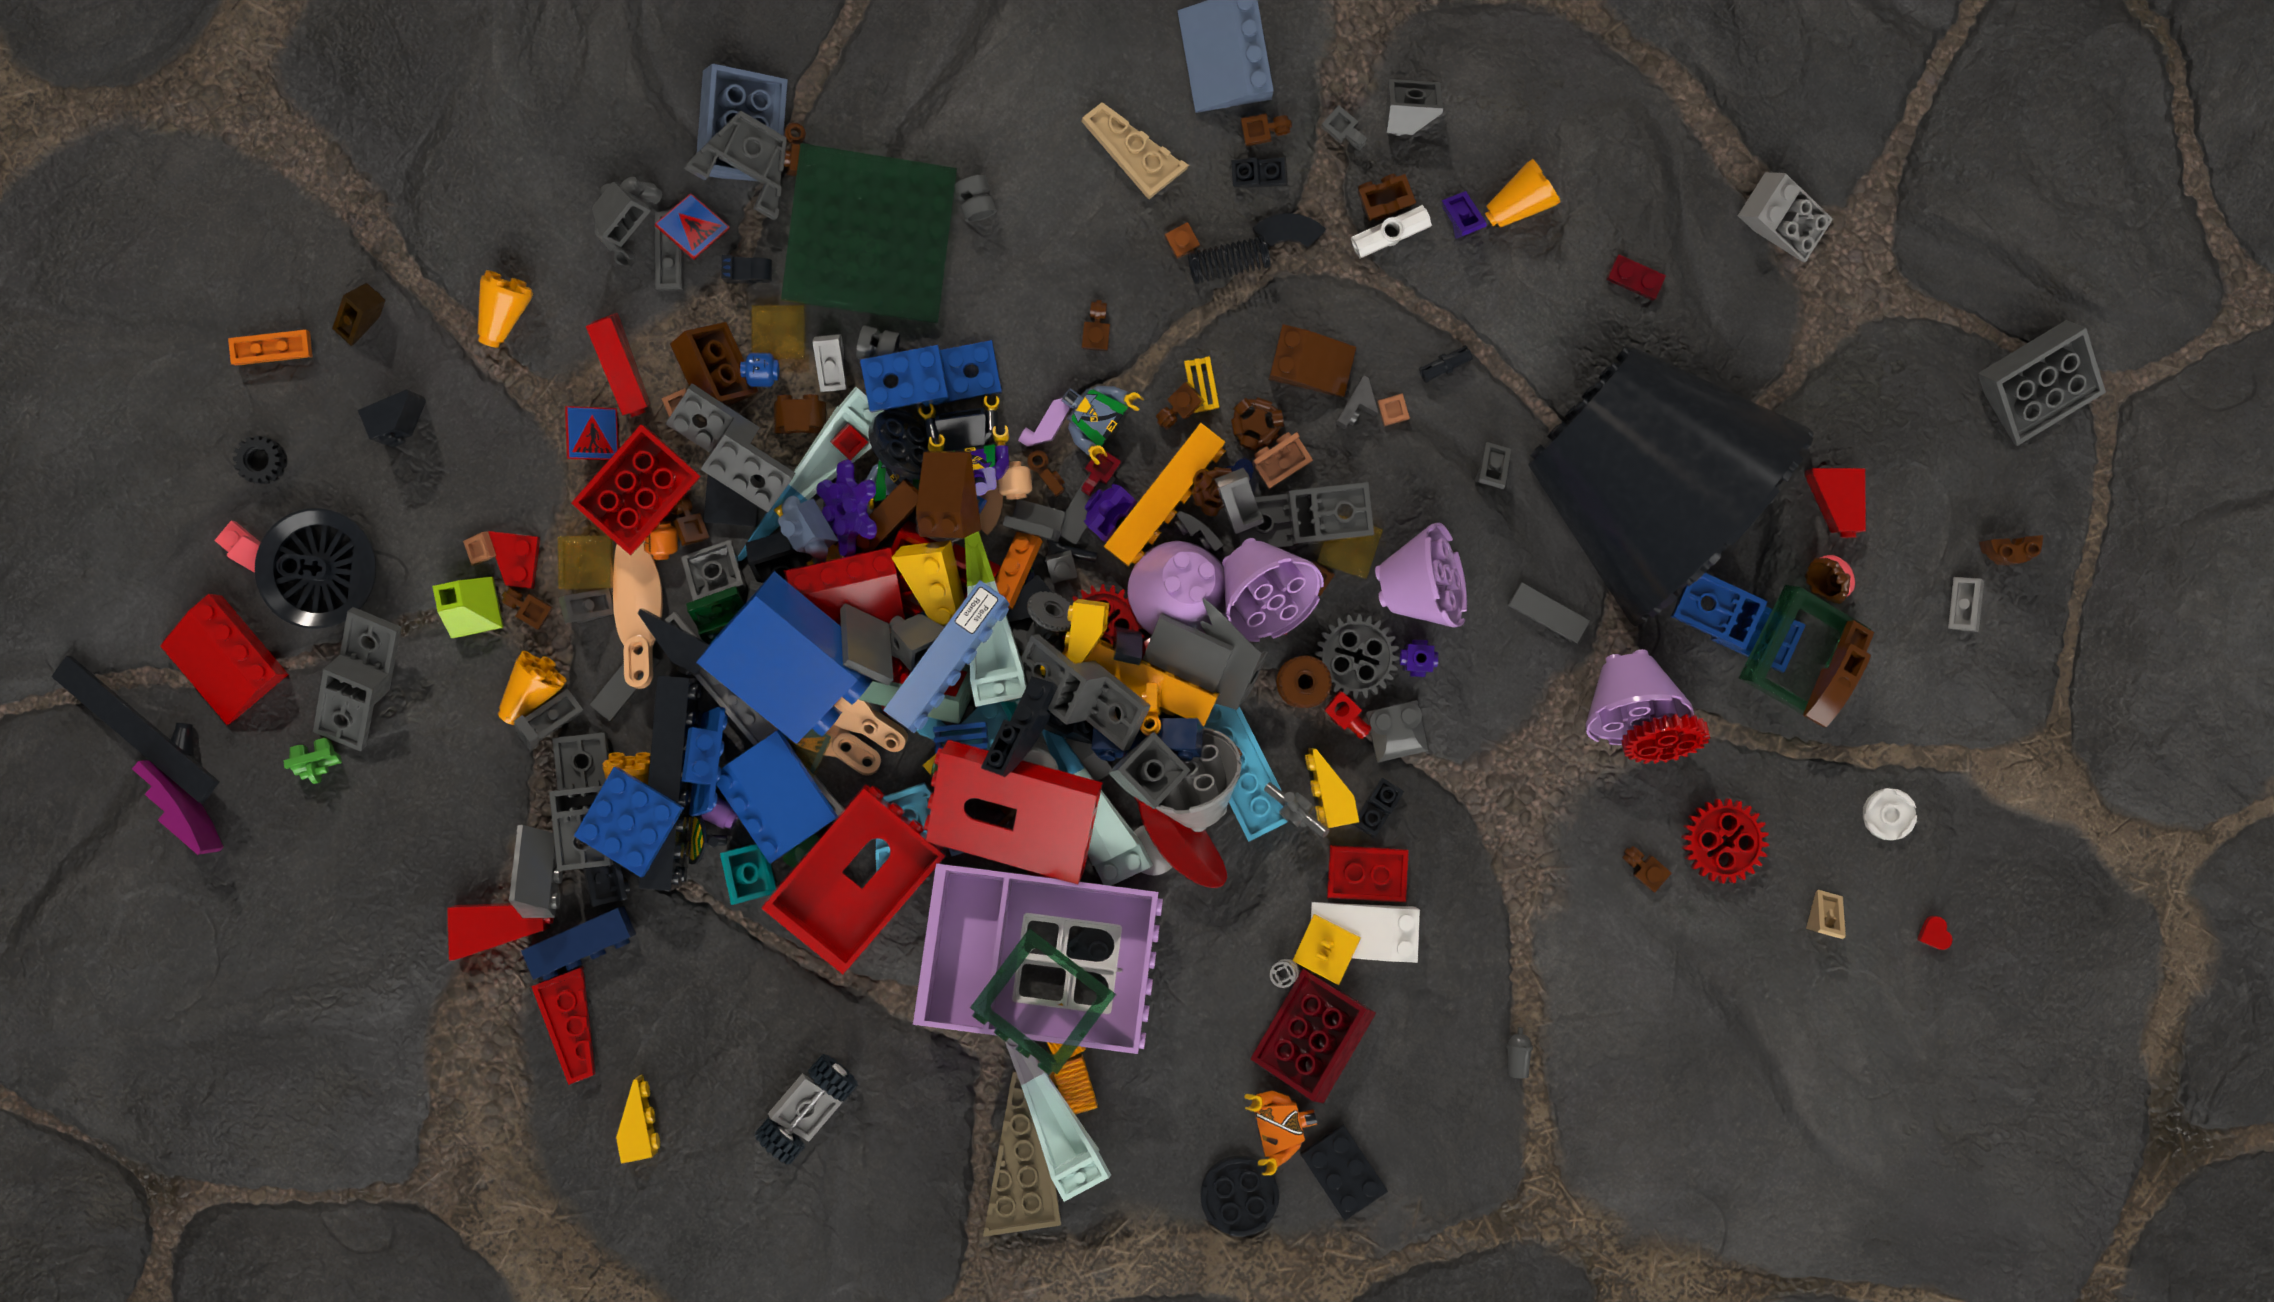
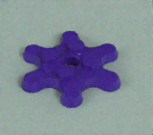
M848 459L838 463L836 483H832L831 480L827 479L819 482L817 485V494L824 500L826 505L822 509V514L834 534L836 533L838 537V549L843 557L856 554V538L858 534L866 539H873L877 534L876 523L867 514L868 502L874 498L876 493L875 483L867 479L858 485L854 479L853 462Z

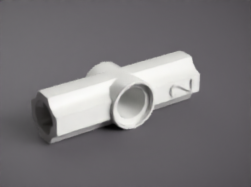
M1421 205L1395 218H1388L1383 223L1352 236L1353 248L1361 259L1387 246L1396 245L1400 240L1431 227L1430 216L1424 206ZM1389 226L1394 227L1398 235L1396 237H1389L1385 233V228Z

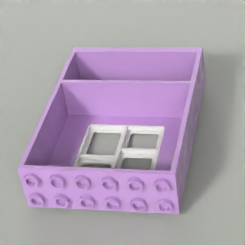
M936 863L913 1025L1138 1054V1050L1144 1049L1146 1033L1141 1032L1142 1022H1148L1149 1006L1144 1005L1145 995H1151L1153 979L1148 978L1149 968L1154 969L1156 952H1151L1152 942H1158L1160 925H1154L1155 916H1161L1163 899L1158 898V892L1084 882L1074 884L1060 879ZM1030 921L1049 922L1058 925V939L1054 955L1032 954L1025 951L1027 927ZM1072 926H1080L1107 931L1114 940L1112 955L1101 962L1068 958L1066 951L1070 928ZM1034 964L1063 968L1066 971L1063 998L1060 1001L1021 996L1019 994V986L1023 965ZM1079 971L1095 972L1101 974L1106 979L1109 992L1102 1003L1098 1005H1084L1074 1002L1076 975Z

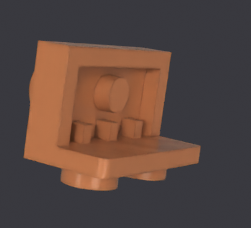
M1288 432L1276 440L1278 445L1269 450L1266 446L1254 454L1256 459L1253 460L1252 465L1268 489L1313 461L1300 441L1298 433L1291 436Z

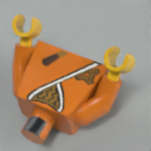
M1273 1090L1257 1095L1246 1094L1244 1098L1252 1100V1104L1249 1107H1245V1109L1255 1112L1265 1157L1269 1156V1159L1259 1160L1258 1166L1266 1164L1267 1170L1262 1175H1273L1277 1167L1288 1161L1301 1147V1143L1305 1141L1302 1128L1317 1125L1314 1109L1298 1112L1295 1100H1291L1289 1096Z

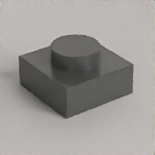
M1071 550L1045 556L1052 584L1078 577Z

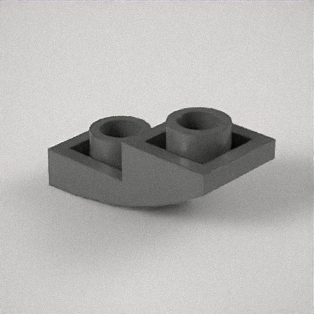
M1181 511L1176 514L1178 521L1175 524L1183 535L1188 533L1192 537L1200 532L1202 536L1199 537V540L1207 551L1212 549L1215 553L1223 547L1218 537L1199 520Z

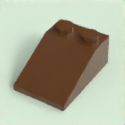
M1282 324L1268 380L1344 398L1356 347L1309 330Z
M926 451L923 453L916 507L920 537L965 538L981 530L970 451Z

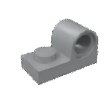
M841 334L814 337L812 342L820 392L846 390L847 383L843 363L844 347Z

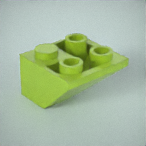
M494 577L458 580L432 586L438 614L452 639L504 628Z

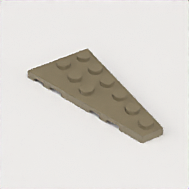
M1016 1070L1012 1072L983 1237L1061 1225L1057 1189L1051 1179Z

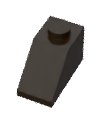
M368 283L343 295L332 329L350 346L354 345L380 317L386 300Z

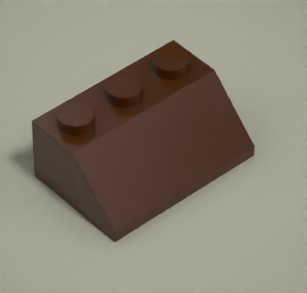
M727 322L686 330L670 343L689 387L691 384H694L728 407L759 392L757 387H751L747 384L746 378H741L740 365L741 362L745 361Z

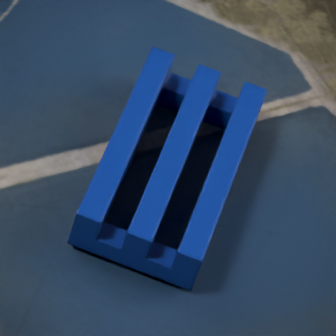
M987 722L933 727L936 754L939 748L943 749L942 742H947L948 740L961 741L982 738V744H972L970 746L989 749ZM982 729V733L941 737V732Z

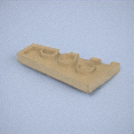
M1100 103L1082 117L1081 122L1148 199L1152 198L1188 169L1189 165L1176 159L1165 147L1158 146L1149 139L1147 134L1136 130L1129 124V121L1104 103Z

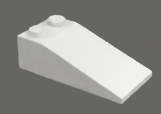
M1311 903V919L1316 914L1361 937L1352 958L1418 963L1420 909L1417 907Z

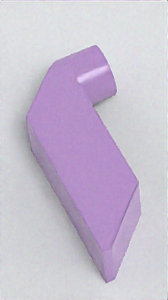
M1062 398L1053 400L1036 431L1033 432L1025 428L1018 441L1026 446L1053 441L1071 408L1061 401Z

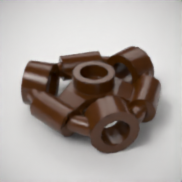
M1259 397L1257 399L1244 398L1233 408L1234 418L1231 419L1234 436L1237 435L1240 445L1245 448L1257 450V448L1263 445L1268 446L1279 437L1278 432L1281 427H1284L1281 410L1272 406L1270 401ZM1251 406L1254 407L1255 412L1249 418L1243 419L1240 417ZM1268 412H1271L1274 428H1268L1265 422V415ZM1247 430L1253 431L1260 435V440L1246 436L1244 433Z
M1214 467L1211 471L1201 469L1194 475L1192 495L1195 505L1200 506L1204 514L1216 516L1219 510L1224 508L1215 480L1212 481V477L1216 479L1231 473V469Z

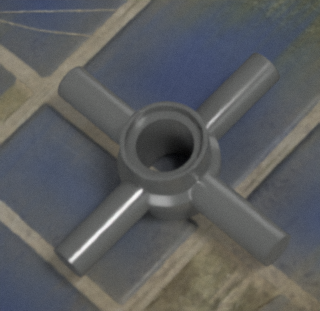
M1271 782L1265 786L1264 791L1284 806L1279 813L1296 828L1298 826H1309L1322 838L1328 835L1330 830L1309 814L1314 809V806L1298 792L1295 794L1287 792L1285 794Z

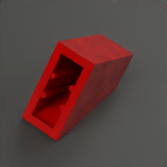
M1812 468L1806 470L1805 478L1830 532L1840 533V538H1855L1856 533L1866 531L1865 468Z

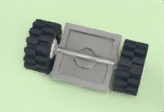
M822 1054L808 1070L811 1078L803 1073L770 1110L768 1113L769 1117L754 1134L760 1145L765 1147L768 1153L770 1152L775 1159L778 1158L782 1163L784 1162L788 1165L795 1160L805 1148L801 1138L809 1142L842 1102L858 1086L857 1080L854 1079L855 1077L847 1069L843 1068L842 1064L837 1063L829 1055Z

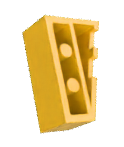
M951 540L901 546L891 558L928 618L945 627L965 600Z

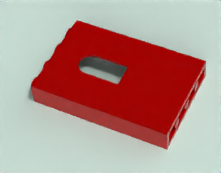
M948 740L943 749H938L935 757V764H938V770L934 772L931 786L935 788L934 793L930 795L927 806L931 809V813L927 816L924 830L927 831L926 842L1079 884L1085 871L1102 782L1023 760L1006 777H1002L981 769L989 752L988 750ZM971 798H978L1017 809L1013 830L971 818L964 809L965 802Z
M867 784L863 786L839 814L838 818L833 821L761 907L762 910L841 974L848 970L936 868V863L939 864L946 856L944 846L926 842L927 834L923 832L924 827L915 819L910 821L903 815L905 811L894 802L892 804L888 803L883 799L885 795L877 787L872 785L870 788ZM882 839L890 847V856L866 885L861 888L847 877L843 870L870 840Z

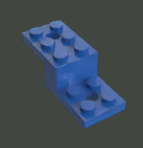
M992 340L940 350L938 345L860 360L871 413L923 403L925 407H930V404L935 406L1002 393ZM968 365H976L979 368V373L976 377L968 378L964 375V370ZM890 374L896 375L899 379L898 385L895 388H887L884 385L885 378Z
M1707 573L1691 586L1686 585L1683 588L1671 617L1712 635L1710 640L1779 672H1785L1806 626L1797 620L1766 607L1768 601ZM1704 596H1709L1713 600V608L1710 611H1706L1701 607V599ZM1768 630L1773 631L1776 635V641L1772 645H1768L1764 641V634Z

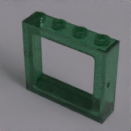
M1785 585L1738 679L1803 715L1808 701L1801 699L1765 678L1799 609L1839 631L1840 638L1847 621L1854 620L1864 627L1870 628L1798 586ZM1836 645V647H1835V649H1834V651H1833V653H1832V655H1831V657H1830V659H1829V661H1828V663H1827V665H1826L1825 668H1828V667H1829L1830 662H1831V660H1832V658H1833V655H1834V653H1835V650H1836V648H1837V645Z
M1028 929L970 1008L975 1011L972 1016L983 1025L987 1022L996 1027L994 1033L1005 1042L1009 1038L1018 1044L1015 1049L1026 1058H1029L1030 1055L1040 1061L1037 1066L1050 1075L1052 1072L1056 1074L1060 1072L1116 994L1031 929ZM1033 949L1042 951L1097 994L1094 1003L1057 1053L1053 1055L1045 1051L991 1008L994 1000Z

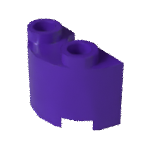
M1112 484V488L1105 491L1099 489L1090 497L1084 509L1087 511L1084 523L1107 543L1117 530L1116 522L1118 519L1127 517L1138 502L1119 485Z

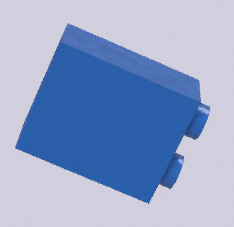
M775 571L714 638L696 662L796 744L810 729H813L822 737L842 713L834 704L843 697L853 705L872 682V679L843 665L841 626Z

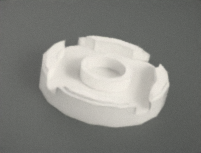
M1884 788L1875 791L1867 798L1863 806V820L1866 828L1872 835L1883 840L1901 839L1913 830L1917 822L1916 806L1914 801L1905 792L1899 789Z

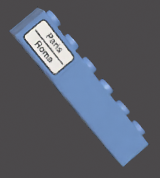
M979 580L883 711L911 732L915 733L917 729L921 730L926 725L929 719L928 714L931 710L937 708L944 700V693L948 687L957 683L961 676L960 671L965 664L968 665L974 660L977 654L976 649L982 642L985 643L990 638L993 626L997 621H1002L1009 611L1008 606L1010 605L1007 599Z

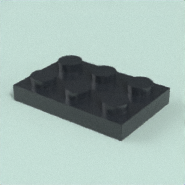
M1344 1124L1300 1153L1344 1221L1388 1192Z

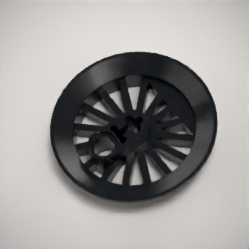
M322 508L299 510L276 522L262 539L255 559L256 584L266 605L284 621L309 629L328 628L346 621L347 611L352 607L360 610L366 603L376 578L375 553L365 532L347 516ZM322 526L320 547L314 527ZM331 527L339 529L329 546ZM305 530L311 550L299 536ZM345 535H347L351 541L336 552ZM293 540L305 555H300L287 548V546ZM351 550H353V557L340 560ZM295 560L297 562V569L292 573L290 564ZM352 564L351 570L338 569L339 567ZM317 567H322V572H317ZM336 574L350 575V582ZM302 579L289 591H285L284 583ZM337 582L349 588L348 596L340 588ZM306 587L298 603H294L291 598ZM332 590L344 604L339 608L336 607ZM314 593L312 612L305 610V607ZM323 593L329 612L321 613Z

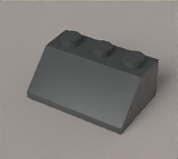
M518 825L509 902L522 918H555V911L560 906V894L557 892L558 884H561L563 880V871H557L554 833L525 825Z

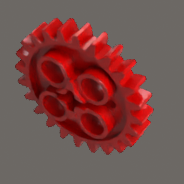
M1102 584L1098 592H1096L1093 585L1091 586L1090 594H1087L1083 589L1081 590L1083 597L1081 599L1106 601L1110 603L1111 609L1108 618L1117 609L1120 610V614L1109 623V632H1105L1101 637L1109 639L1112 645L1114 624L1117 620H1126L1131 630L1138 631V629H1143L1136 620L1128 598H1123L1125 594L1124 589L1119 594H1116L1114 585H1112L1108 592L1104 584ZM1072 597L1074 601L1078 600L1077 597Z
M1675 714L1672 717L1664 715L1660 719L1654 717L1651 722L1642 721V726L1634 725V730H1627V734L1623 735V740H1621L1625 756H1628L1629 760L1635 759V762L1643 760L1644 764L1654 761V764L1659 761L1667 763L1672 759L1678 760L1680 756L1688 757V753H1697V749L1704 748V744L1709 743L1710 734L1707 722H1704L1703 718L1697 719L1696 715L1689 718L1688 714L1678 717V714Z
M1726 798L1723 805L1720 799H1715L1714 807L1710 802H1704L1706 810L1704 811L1698 807L1695 808L1698 816L1689 815L1688 818L1693 822L1692 825L1683 826L1689 831L1688 835L1681 836V838L1688 840V844L1682 846V849L1690 850L1685 859L1695 860L1691 868L1698 869L1701 867L1699 875L1704 877L1709 873L1708 880L1714 882L1718 876L1719 883L1725 884L1727 877L1731 883H1736V875L1740 879L1746 880V871L1750 874H1755L1752 866H1762V863L1758 860L1759 856L1767 857V854L1761 851L1762 847L1769 846V843L1762 841V838L1768 836L1769 833L1760 830L1765 825V822H1756L1760 814H1750L1752 807L1746 805L1742 808V801L1736 800L1733 805L1732 799ZM1728 815L1732 823L1728 829H1724L1722 819ZM1742 825L1743 829L1739 832H1736L1739 826ZM1709 832L1712 837L1711 843L1704 846L1702 836ZM1723 836L1729 837L1726 840L1728 843L1727 846L1721 845L1724 842L1722 838ZM1742 836L1748 838V846L1744 849H1741L1739 846V839ZM1715 849V850L1713 851V853L1711 854V856L1708 857V856H1707V853H1708L1710 850ZM1726 852L1729 858L1728 863L1721 866L1719 856Z

